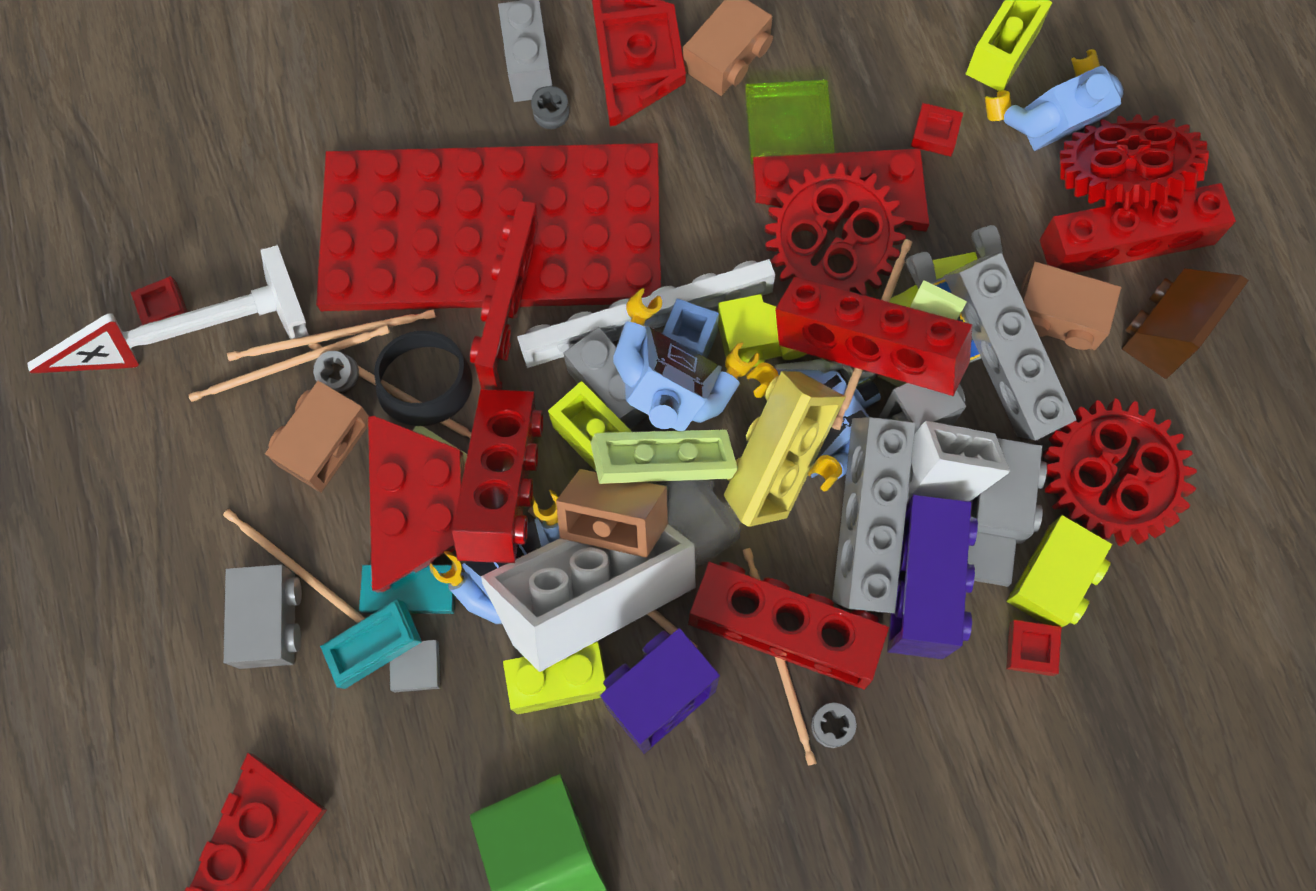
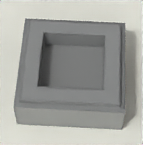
M977 532L975 545L969 546L968 564H974L975 567L974 581L1006 587L1011 585L1016 539Z
M437 640L422 641L390 661V691L406 692L440 689L439 642Z

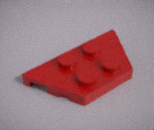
M592 0L610 127L620 124L686 83V72L674 4L661 0Z
M370 416L368 417L372 591L379 593L390 589L391 584L411 572L417 573L429 566L435 558L445 554L444 551L452 552L455 550L452 529L464 474L463 453L460 449L379 417Z

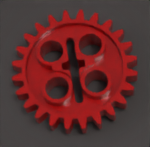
M1136 114L1132 121H1126L1122 116L1117 117L1116 123H1110L1102 119L1100 120V127L1086 125L1084 133L1074 132L1072 134V141L1064 142V150H1060V180H1065L1066 189L1075 188V197L1089 194L1088 203L1092 204L1103 199L1105 200L1106 208H1110L1116 202H1122L1124 209H1129L1133 202H1139L1145 209L1149 208L1151 200H1156L1166 205L1168 195L1182 199L1184 198V189L1194 191L1197 187V181L1204 180L1209 157L1207 141H1200V132L1189 133L1190 125L1186 124L1175 127L1176 119L1160 123L1159 116L1157 115L1148 121H1142L1140 114Z
M841 162L835 174H829L828 168L824 163L821 164L819 177L815 178L808 169H805L803 173L804 183L802 185L792 178L788 180L791 195L778 191L776 199L783 207H769L768 215L776 220L777 223L765 225V233L776 236L775 239L765 243L766 251H778V254L770 260L772 267L785 266V269L780 274L781 282L797 277L846 291L855 290L857 294L865 296V284L869 283L872 287L879 289L882 282L878 273L890 276L893 267L887 260L896 261L901 253L892 246L902 244L906 239V235L894 231V229L903 226L905 223V217L892 216V213L899 208V200L885 201L891 187L887 185L876 190L874 188L877 178L875 173L866 181L861 180L860 166L854 169L851 176L845 175L844 164ZM833 196L840 201L841 208L834 213H825L818 207L817 203L822 197ZM854 202L857 203L858 209L844 224L841 235L842 239L836 237L826 250L819 264L813 266L810 262L825 244L828 233L827 229L833 231L840 223L849 206ZM862 219L869 220L875 225L876 233L869 238H863L855 233L853 225ZM799 231H809L815 236L817 241L811 248L801 249L793 243L792 238ZM836 254H842L850 259L852 268L845 273H836L829 268L828 260Z
M1114 399L1108 405L1107 410L1101 401L1098 400L1091 405L1089 412L1084 407H1079L1074 412L1077 420L1060 428L1061 431L1056 430L1049 437L1048 440L1054 447H1048L1042 456L1053 462L1047 465L1046 476L1054 478V481L1044 490L1045 493L1059 494L1060 499L1052 507L1054 510L1067 507L1070 513L1066 518L1074 522L1079 519L1083 522L1082 527L1089 531L1093 529L1098 530V536L1106 541L1114 534L1118 546H1123L1129 542L1131 536L1138 545L1148 540L1149 534L1157 538L1165 533V526L1170 528L1180 521L1176 513H1182L1189 509L1190 504L1183 497H1187L1195 492L1196 487L1184 480L1196 474L1197 469L1184 466L1183 461L1193 453L1191 450H1178L1176 445L1184 438V435L1176 434L1169 436L1166 431L1171 425V420H1165L1159 425L1153 422L1156 413L1155 409H1150L1142 416L1138 414L1139 407L1136 401H1133L1125 411H1122L1119 399ZM1100 434L1109 436L1115 443L1116 449L1112 450L1104 446L1100 440ZM1132 439L1136 440L1137 446L1133 454L1126 460L1119 472L1121 480L1111 487L1105 505H1101L1099 498L1117 472L1118 467L1115 464L1126 456ZM1141 457L1149 458L1154 463L1156 473L1144 467ZM1079 471L1091 474L1096 486L1089 487L1085 485L1080 479ZM1121 494H1127L1134 499L1137 507L1136 511L1124 506Z

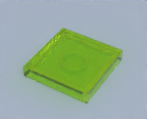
M827 80L745 84L750 164H753V157L835 153Z

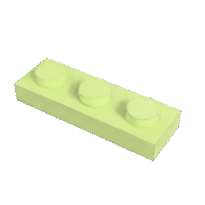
M727 430L595 433L590 443L599 484L731 479L738 469Z

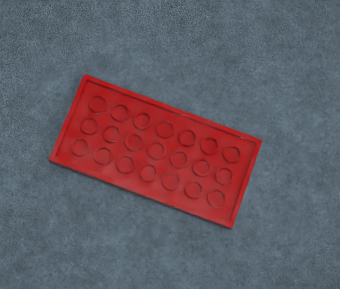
M658 143L326 151L316 305L320 311L482 308L485 296H493L496 281H492L494 260L497 254L504 255L507 244L502 238L504 223L507 215L514 216L518 200L536 204L538 221L526 279H517L516 283L522 285L520 307L612 305L619 300L630 299L642 288L645 289L642 298L648 297L652 292L661 288Z

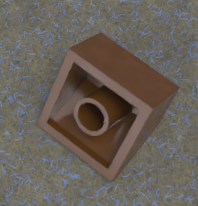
M1185 268L1173 282L1165 277L1149 298V300L1155 303L1150 312L1147 313L1141 309L1125 331L1132 336L1123 346L1122 350L1164 379H1167L1202 346L1249 280L1242 275Z

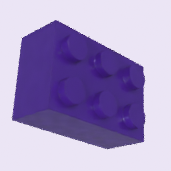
M913 495L907 503L895 613H890L887 652L944 659L962 647L963 641L969 640L972 629V614L965 611L966 593H971L973 590L975 567L974 564H968L969 546L975 545L978 531L977 518L971 517V502Z
M680 628L670 636L665 630L660 632L643 647L642 651L645 655L640 662L631 669L626 663L621 665L603 681L606 690L600 697L607 710L643 754L649 751L716 693L720 675Z

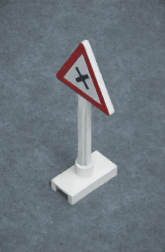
M276 245L261 250L265 279L268 286L251 290L252 294L144 324L127 332L121 330L114 315L109 313L28 362L27 365L30 373L135 368L139 364L132 350L134 346L152 344L254 313H258L260 316L277 311L290 339L309 335L279 247Z

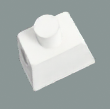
M925 421L914 435L907 503L913 495L970 502L1007 475L1010 469L995 433Z

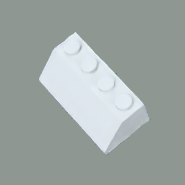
M669 524L647 558L559 538L516 559L515 563L505 564L481 576L482 584L513 646L541 672L696 588L695 547L690 540Z

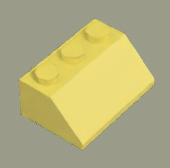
M781 371L780 375L772 380L765 394L767 403L760 417L753 421L747 431L746 440L748 444L742 456L736 460L738 469L731 479H727L729 484L725 490L724 497L741 523L751 527L788 517L808 476L807 471L814 464L846 396L797 371Z

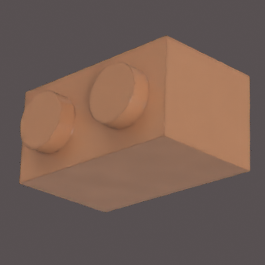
M724 0L684 45L683 60L685 72L722 96L731 85L737 86L743 80L753 59L756 56L762 57L769 49L773 40L771 35L773 16L749 0Z
M1034 262L1023 279L1020 295L1039 337L1050 336L1065 341L1068 346L1075 349L1096 350L1110 333L1121 287Z
M318 380L311 390L305 391L298 399L295 413L287 424L274 432L269 441V449L265 455L278 467L322 493L367 429L369 415L362 406Z
M579 469L556 500L560 539L647 558L668 525L667 487L647 482L599 484L597 472Z

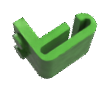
M561 773L470 814L491 891H610L598 870L583 826L575 814L573 799Z

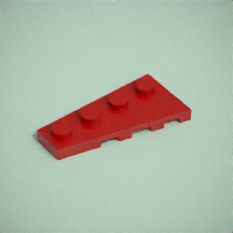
M920 149L753 157L755 203L783 207L777 201L776 194L779 191L791 195L788 180L792 178L802 185L804 183L803 173L805 169H808L815 178L819 177L821 164L824 163L828 168L829 174H835L841 162L844 164L845 175L851 176L854 169L860 166L861 180L866 181L875 173L877 175L874 185L876 190L887 185L891 187L885 201L899 200L900 202L899 208L892 213V216L905 217L904 224L912 225V230L926 232L929 227ZM833 196L822 197L817 203L821 210L832 213L837 212L841 208L840 201ZM852 203L846 210L843 218H848L849 215H852L858 209V204Z
M518 200L514 216L507 215L504 223L502 238L503 241L507 242L504 255L497 254L492 269V281H496L493 296L486 295L484 298L481 321L486 323L482 337H474L470 351V362L475 363L481 389L502 390L503 382L499 379L497 368L499 360L508 362L510 354L511 325L507 324L508 318L515 319L518 317L522 285L516 283L517 279L525 280L538 225L535 203Z
M247 753L240 768L243 770L233 793L228 794L221 810L223 815L211 841H207L198 860L201 861L190 887H186L185 891H268L326 813L327 809L255 754Z

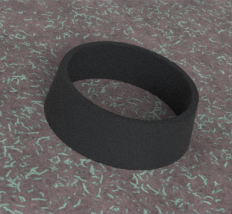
M414 331L395 338L379 354L374 370L377 398L381 407L390 417L407 425L429 426L449 419L464 406L472 390L471 369L460 349L450 338L433 331ZM435 347L444 349L459 359V372L454 384L443 395L427 402L409 403L398 400L391 396L381 384L387 367L403 353L416 348Z

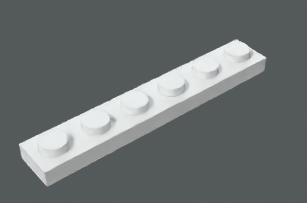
M770 259L758 263L756 261H746L726 273L719 275L707 273L695 278L692 283L677 288L665 286L655 290L650 296L642 298V303L645 307H648L651 300L659 295L662 299V307L645 321L644 327L649 326L655 329L665 326L677 298L714 311L718 309L719 302L772 293L775 272ZM629 299L619 300L608 309L591 313L585 311L574 314L568 321L553 326L547 324L537 325L530 328L526 334L517 336L527 368L564 357L563 353L598 327H600L611 342L619 340L625 322L631 321V317L626 310V304Z

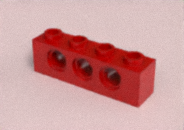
M1218 183L1198 187L1194 191L1184 190V198L1182 199L1168 195L1166 205L1156 200H1151L1149 208L1144 209L1139 202H1133L1129 209H1124L1123 204L1118 203L1110 208L1103 206L1053 216L1039 241L1047 265L1078 273L1215 245L1233 226L1236 220L1223 185Z
M797 277L793 278L775 308L779 346L954 396L970 363L973 324Z
M480 389L452 529L457 561L515 563L518 544H526L528 518L527 515H523L524 507L532 506L533 479L528 478L529 471H537L539 449L538 444L534 443V438L542 437L544 424L543 410H536L534 391Z
M712 562L708 563L690 611L688 625L864 690L873 681L889 630L888 626L878 623V617L862 610H852L850 613L833 607L834 602L818 594H808L806 597L789 591L790 587L786 583L774 578H764L761 581L745 575L746 571L733 563L720 562L719 565ZM737 597H747L754 602L756 611L751 614H741L733 608L731 602ZM784 612L791 613L798 618L800 628L794 631L785 630L778 624L776 616ZM831 628L839 631L844 638V646L836 648L826 644L822 638V630Z

